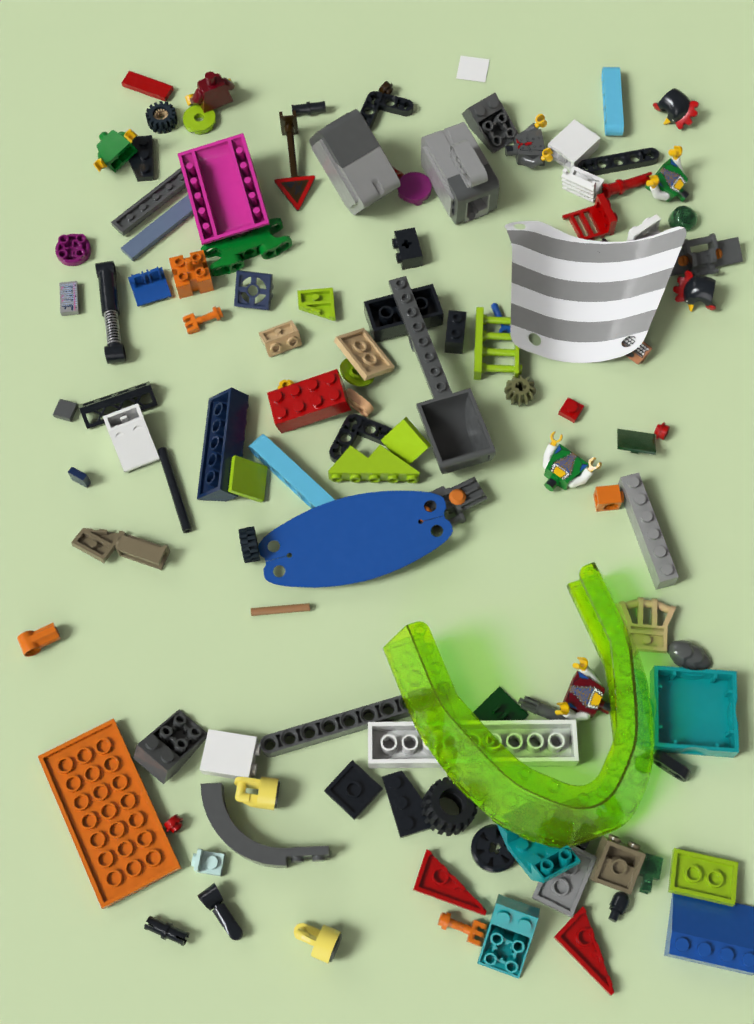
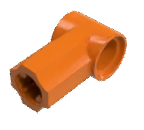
M54 623L36 631L23 632L17 637L25 657L36 655L41 651V648L61 639Z

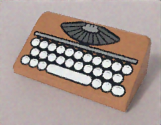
M626 337L621 343L622 346H632L636 342V337ZM643 341L641 345L626 356L639 365L644 362L653 348Z

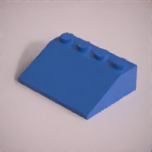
M672 893L664 956L753 976L754 907L735 903L731 907Z

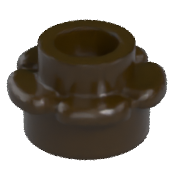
M385 81L379 88V92L391 94L393 84Z

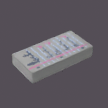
M78 282L59 283L61 315L80 314Z

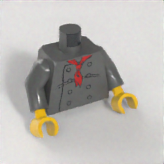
M543 114L536 116V123L531 124L527 129L515 135L514 145L505 146V155L515 156L518 165L533 169L537 166H545V160L547 162L553 160L551 155L553 151L550 148H545L542 131L539 129V127L544 128L547 125Z

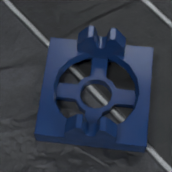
M237 270L234 306L270 310L273 297L272 290L274 288L272 284L273 274ZM251 277V284L244 287L243 281ZM257 278L264 282L267 289H262L257 285ZM251 285L256 286L258 289V293L255 296L250 295L248 292V288ZM242 292H246L250 297L249 303L243 299ZM259 294L266 295L261 302L255 303V297Z

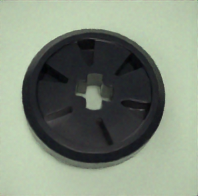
M497 824L484 826L474 835L471 843V855L478 867L489 873H500L513 865L515 858L508 851ZM491 843L495 846H500L498 854H495V852L490 853Z

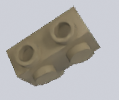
M609 834L608 837L602 835L595 853L597 860L590 879L631 895L646 854L640 849V845L632 841H628V844L621 842V838Z

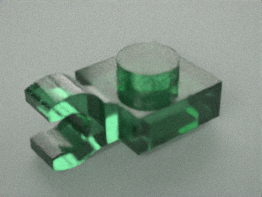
M645 853L646 857L639 872V875L643 876L639 892L648 895V892H651L652 881L660 879L663 858Z

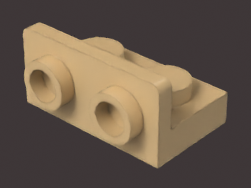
M292 320L259 332L260 339L269 357L302 345L299 331Z

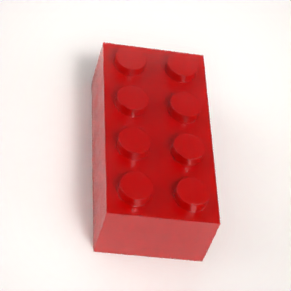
M337 369L267 393L275 426L281 434L351 410L343 379Z

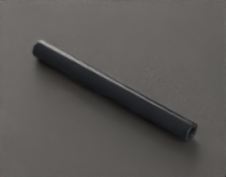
M161 447L157 451L183 533H189L192 531L168 451L166 447Z

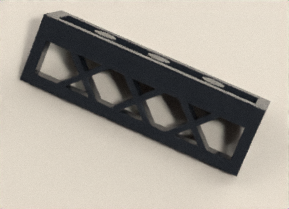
M148 381L80 404L79 409L86 428L89 429L105 423L101 417L106 415L104 414L106 407L113 406L117 408L116 411L124 409L121 406L126 400L141 405L139 406L141 411L157 406L158 404L150 382ZM150 393L151 403L143 404L139 402L142 395ZM95 412L99 414L97 421L89 423L86 414Z

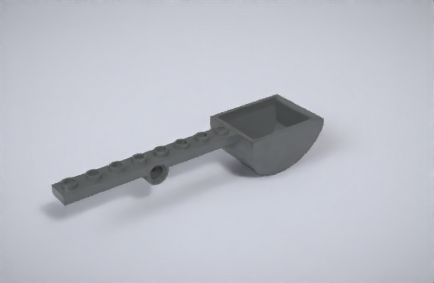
M403 276L389 280V287L407 330L411 349L417 356L433 398L417 403L416 408L441 473L446 474L492 460L496 455V451L471 388L452 393L407 277Z

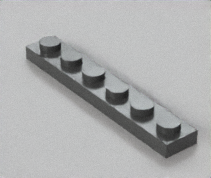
M178 169L111 222L112 226L125 236L186 188L182 169Z

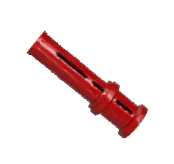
M648 172L626 180L617 179L610 184L604 183L602 184V193H604L606 199L616 194L622 195L626 190L645 185L647 180H650L649 176L652 173Z

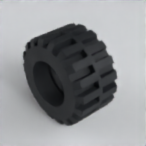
M444 777L442 781L439 779L431 785L423 797L421 808L424 809L421 813L422 816H426L424 820L426 825L428 823L431 824L430 829L432 831L437 829V834L440 835L444 832L446 836H451L453 833L457 835L461 831L463 832L473 821L478 811L476 809L478 801L474 800L477 795L475 792H471L472 787L470 785H464L466 781L461 779L459 782L457 777H452L451 780H449V777ZM439 799H452L458 805L459 815L447 814L441 808Z

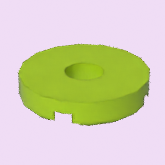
M199 104L193 105L183 114L184 127L187 131L195 132L198 135L206 134L216 124L215 112L211 110L204 113ZM198 118H203L202 121H196Z

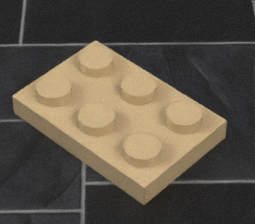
M364 328L336 336L334 340L335 344L364 381L392 372L395 367Z

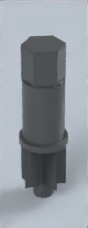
M525 696L524 699L520 698L518 701L522 709L535 715H540L549 720L566 719L563 715L555 714L557 709Z

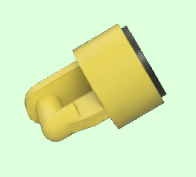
M261 776V779L235 778L234 784L237 786L235 799L237 802H242L250 807L259 809H277L280 789L278 778ZM246 788L259 789L258 795L245 793Z
M299 923L294 928L296 939L314 946L311 953L312 957L327 964L333 961L342 939L341 931L327 925H323L320 930L306 923Z

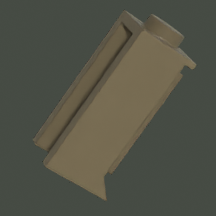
M123 532L122 537L118 538L115 546L119 556L159 570L163 569L170 554L168 545L161 547V545L131 535L127 536L125 532Z

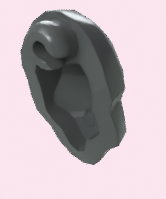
M678 640L667 646V652L671 659L680 667L690 670H705L711 665V660L705 654L703 648L693 645L690 641Z

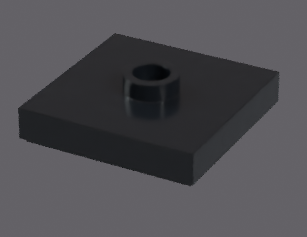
M352 760L329 784L324 792L355 820L383 788Z

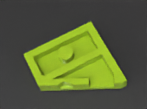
M333 288L297 290L299 310L336 321Z

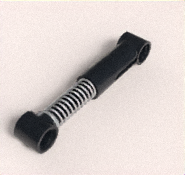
M114 261L95 263L99 282L101 311L106 327L107 345L104 346L107 364L126 361L124 345L121 343L118 316L120 315L115 264Z

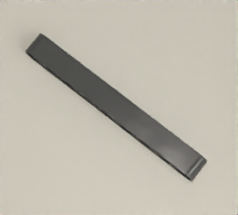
M423 688L271 733L261 739L260 747L264 755L275 757L368 729V722H392L433 709L436 705L437 694L432 688ZM425 695H429L433 698V701L425 703L422 698ZM410 701L414 706L406 709L403 707V703ZM386 707H392L394 712L387 715L383 710ZM366 713L374 714V718L369 721L363 717ZM351 718L355 721L352 726L344 725L346 719ZM328 724L335 726L332 732H326L324 728ZM308 730L315 732L312 738H306L304 735ZM288 736L296 738L292 744H286L285 739ZM268 742L276 744L272 750H266L265 746Z

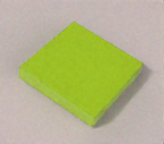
M407 417L381 439V442L391 453L409 465L431 446Z
M236 455L233 456L228 492L260 503L263 502L267 466Z

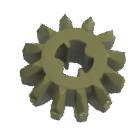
M520 375L518 379L513 376L512 380L506 382L504 392L506 400H511V405L516 402L520 407L521 403L527 406L529 401L534 399L536 389L534 388V381L529 382V376L523 379L522 375Z

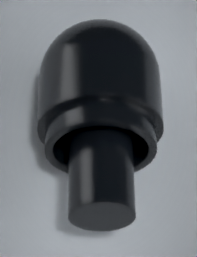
M616 892L613 895L609 904V909L611 910L609 920L617 922L619 915H623L626 912L630 903L626 893Z

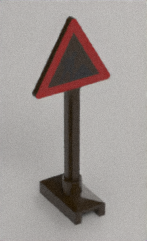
M293 110V115L283 116V113L279 112L282 136H287L291 177L275 179L274 182L296 211H300L315 180V176H298L294 135L298 134L296 110Z

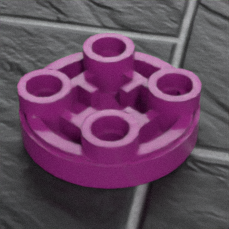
M410 172L399 179L401 184L397 188L399 198L416 206L421 205L423 201L429 198L432 184L425 174Z
M84 234L61 235L58 238L55 252L62 264L78 266L90 257L91 246Z

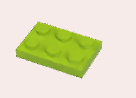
M674 848L672 850L668 892L733 907L736 901L738 862Z

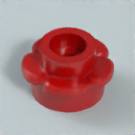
M665 422L661 425L658 424L654 431V434L657 435V440L659 438L665 440L669 432L670 426L665 425Z
M178 814L171 817L164 824L167 829L166 832L171 831L173 834L183 826L181 823L183 818H180Z

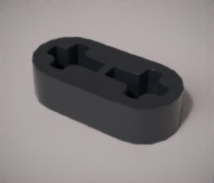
M656 750L651 758V761L656 766L680 781L685 782L691 773L686 766L660 750Z

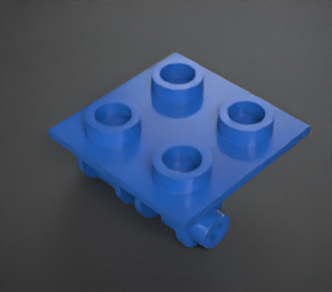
M157 266V268L150 271L147 269L145 273L141 271L142 274H131V277H128L138 307L172 297L162 267L158 268Z

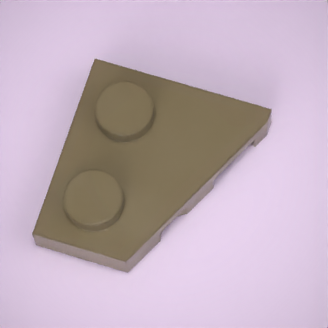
M82 528L71 543L73 547L105 563L115 551L116 542L119 537H122L124 531L112 533L104 529Z

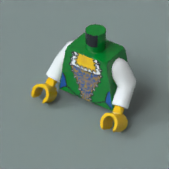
M674 146V149L669 150L668 154L673 156L672 159L667 160L655 175H650V180L646 182L645 188L651 191L655 199L669 202L676 196L683 202L689 195L682 188L688 181V178L685 176L681 165L680 156L683 151L681 146Z
M556 431L552 432L550 436L552 442H549L543 455L544 476L548 478L544 486L549 491H554L557 486L567 490L569 487L574 488L584 485L593 475V470L600 469L602 463L599 462L594 467L595 457L591 458L589 463H587L561 444L557 446V442L562 441L563 435H560L559 440H555L554 434Z

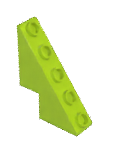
M350 445L328 470V476L332 482L351 481L358 483L369 481L371 483H378L380 481H388L389 483H398L399 481H407L408 483H417L420 481L419 471L382 445H379L369 458Z

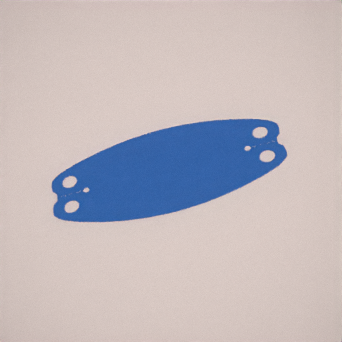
M379 491L340 498L312 508L280 525L267 534L259 543L260 556L265 558L266 566L263 569L265 579L270 583L288 587H332L367 581L401 569L432 552L451 536L453 532L452 525L449 520L445 519L444 515L446 502L442 496L430 492ZM429 500L436 503V509L433 512H428L424 508V504ZM420 519L423 520L422 524L418 523ZM434 525H440L443 528L441 536L435 537L431 534V528ZM275 540L279 542L280 548L278 551L270 552L268 550L270 541ZM291 553L292 557L288 558L287 554ZM278 565L285 568V574L282 577H276L273 573L274 568Z

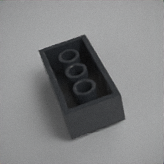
M430 284L411 289L426 328L429 329L443 325L444 313L434 285ZM393 294L364 301V314L375 342L408 334Z

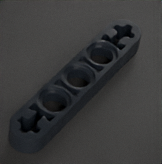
M645 148L585 159L579 162L578 168L597 176L651 166L657 163L659 151L655 148ZM636 157L639 161L633 162L630 158ZM620 160L623 164L616 165L614 161ZM603 163L606 167L600 168L597 164Z

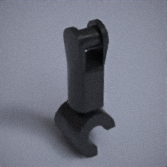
M215 883L197 895L206 908L210 911L214 908L212 912L229 937L235 941L240 940L243 936V931L224 903L221 904L224 900Z

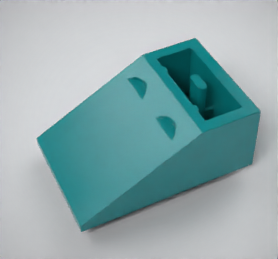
M498 894L477 964L519 979L539 919L540 909Z

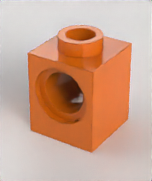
M619 485L595 488L593 496L596 512L619 510L621 503L624 502L623 491H620Z

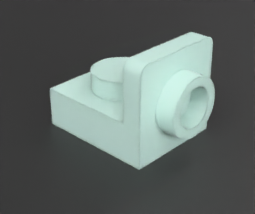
M198 848L197 854H193L191 866L194 867L196 873L222 876L225 854L204 851Z

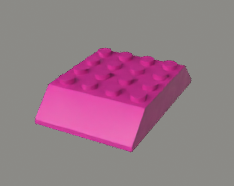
M244 133L177 153L202 245L270 224Z

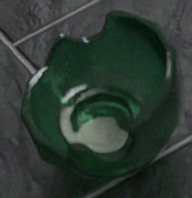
M684 205L677 207L668 218L671 228L680 226L684 227L686 231L694 228L698 220L695 211Z

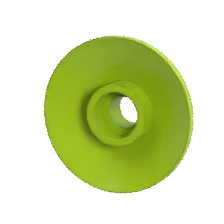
M347 358L341 362L340 373L350 384L364 387L373 382L374 378L364 381Z

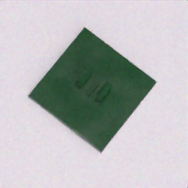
M617 429V449L631 451L630 453L635 454L640 452L655 455V434Z
M500 686L471 714L477 721L524 720L528 716Z

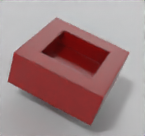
M568 397L559 410L558 415L575 423L583 411L584 405Z

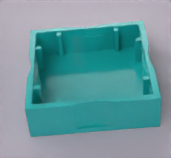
M654 666L650 671V752L660 750L664 753L734 758L739 753V730L736 717V704L738 700L737 671L690 670L683 667Z

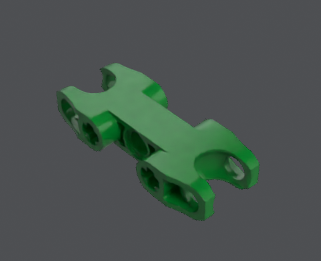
M281 218L269 219V225L250 230V233L232 239V237H228L202 246L201 250H204L205 258L220 257L218 261L209 266L212 276L231 274L241 270L244 266V260L261 254L263 259H270L288 250L292 246L290 236H273V234L281 231L283 228Z

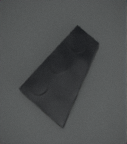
M152 135L137 136L131 144L138 152L128 161L137 182L153 181Z
M403 771L382 776L400 838L430 830L431 824L428 823L426 825L424 822L426 816H422L421 813L424 809L421 808L423 799Z

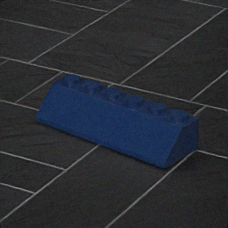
M232 387L209 398L197 493L198 500L226 502L238 497V495L228 492L232 457L236 455L243 458L249 395Z

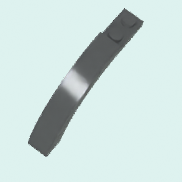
M201 784L203 806L212 827L225 844L243 858L266 867L288 868V860H291V863H302L304 859L312 858L313 862L325 861V858L330 857L329 846L276 848L251 840L232 822L226 808L223 784Z

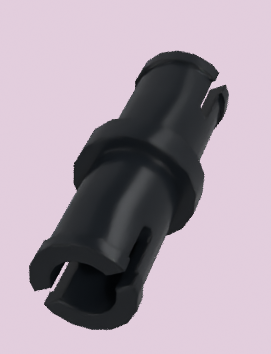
M309 101L306 104L292 105V114L293 110H296V115L326 112L325 101L310 103Z
M149 916L146 920L148 925H144L145 930L160 935L161 939L172 940L181 944V946L186 944L187 939L185 938H189V932L174 927L172 923H164L152 916Z

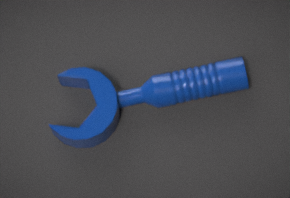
M493 303L491 308L495 317H503L498 304ZM501 324L499 333H510L511 326Z

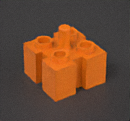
M204 250L192 252L188 258H183V255L169 258L180 299L193 296V292L198 290L200 294L214 291Z

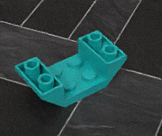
M531 800L495 818L508 851L531 880L545 883L581 863V860L568 845L561 848L543 826V814Z

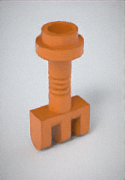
M215 306L212 308V312L198 318L195 317L194 313L184 316L182 319L187 328V333L193 334L200 331L199 324L205 321L207 322L214 318L217 321L221 320L224 317L221 308H216Z
M442 912L438 921L441 929L446 930L448 926L468 934L466 942L479 947L482 946V942L476 940L475 936L484 938L485 933L477 930L478 927L487 930L488 925L477 920H473L471 926L460 923V921L452 919L449 912Z

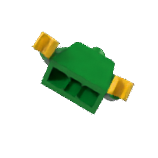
M131 129L126 132L120 131L119 133L115 130L109 133L102 132L99 135L101 141L97 144L99 151L98 160L93 164L95 168L100 172L101 169L106 168L108 165L116 173L138 152L131 144L138 135Z

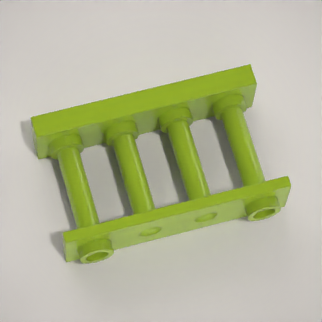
M476 307L473 380H481V374L485 372L514 373V376L518 379V375H522V364H519V347L515 344L514 349H495L483 346V341H486V339L512 340L510 333L486 332V330H483V325L486 324L511 325V317L487 316V314H484V307ZM486 355L514 357V365L486 364L482 362V357Z

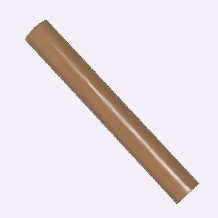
M310 603L251 608V616L310 611Z

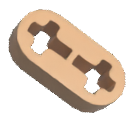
M348 388L346 390L350 406L363 416L368 417L374 410L370 402L353 389Z

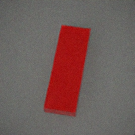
M131 71L127 73L122 81V86L165 102L173 91V86Z

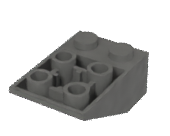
M496 93L470 106L462 113L469 128L492 154L513 142L515 135L518 134Z
M178 710L137 744L133 759L164 784L180 770L205 741L207 732L182 711Z

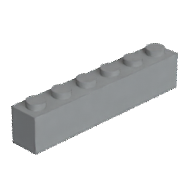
M635 473L620 477L618 485L620 491H623L624 494L623 504L655 589L675 585L679 576L640 474Z

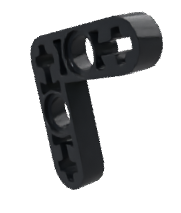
M372 91L367 95L360 113L366 120L369 128L372 129L379 110L407 117L412 115L414 104L409 99ZM387 102L395 103L393 106L386 105ZM367 110L373 111V113L370 115L366 114L365 112Z
M358 414L348 415L330 447L329 455L331 461L335 463L349 446L353 445L358 435L385 446L381 439L392 428ZM354 420H355V421H357V424H354V425H353L352 431H351V430H350V428H351V423H350V422H354ZM369 426H372L376 429V431L372 434H369L365 431V429ZM349 435L351 439L348 442H343L341 437ZM341 446V455L336 457L334 452L337 453Z

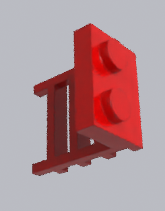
M604 193L596 196L594 206L562 215L563 220L569 219L577 237L585 240H595L598 237L604 238L608 234L610 236L614 235L618 222L617 214L613 213L610 201L606 199ZM585 213L589 214L598 233H593L584 215ZM575 216H579L588 236L584 237Z

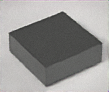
M60 399L53 416L72 422L78 405L77 403Z

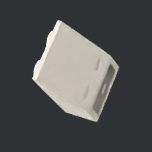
M138 403L103 416L124 473L160 460Z

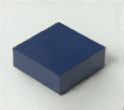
M74 467L69 469L68 474L73 481L86 488L89 487L91 481L87 474Z

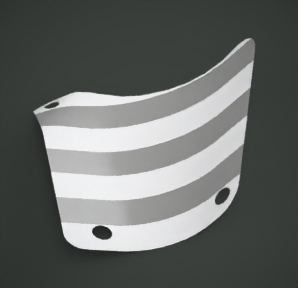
M518 221L506 224L505 228L512 246L510 328L512 341L517 347L548 359L571 363L601 362L631 353L641 345L650 328L686 238V229L679 226L638 240L602 242L568 235L540 221ZM524 224L526 228L516 229L514 225ZM531 333H535L540 337V345L536 346L530 342L529 335ZM626 337H636V342L632 346H622L621 343Z

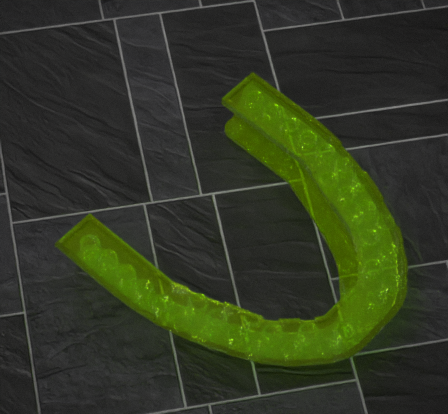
M595 562L583 566L579 571L580 580L568 583L566 586L605 668L611 709L610 719L613 742L598 776L586 785H570L533 770L519 761L501 744L457 695L430 628L426 623L418 621L406 625L383 647L415 728L451 781L468 799L470 798L486 813L493 822L519 835L523 839L551 848L561 849L566 845L575 847L614 832L624 826L634 815L643 798L653 765V715L644 666L624 616L603 573Z

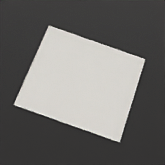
M461 56L456 79L485 82L490 59Z

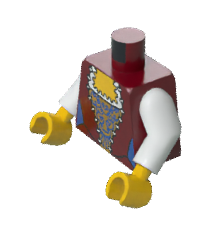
M577 657L580 664L573 663V668L579 669V671L574 674L563 702L557 703L560 706V710H556L555 714L563 715L569 720L576 719V722L593 718L597 710L608 715L612 703L602 699L605 688L602 687V683L588 666V660L584 657Z

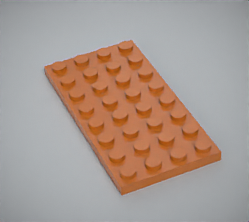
M114 718L38 756L102 909L181 869L180 863Z

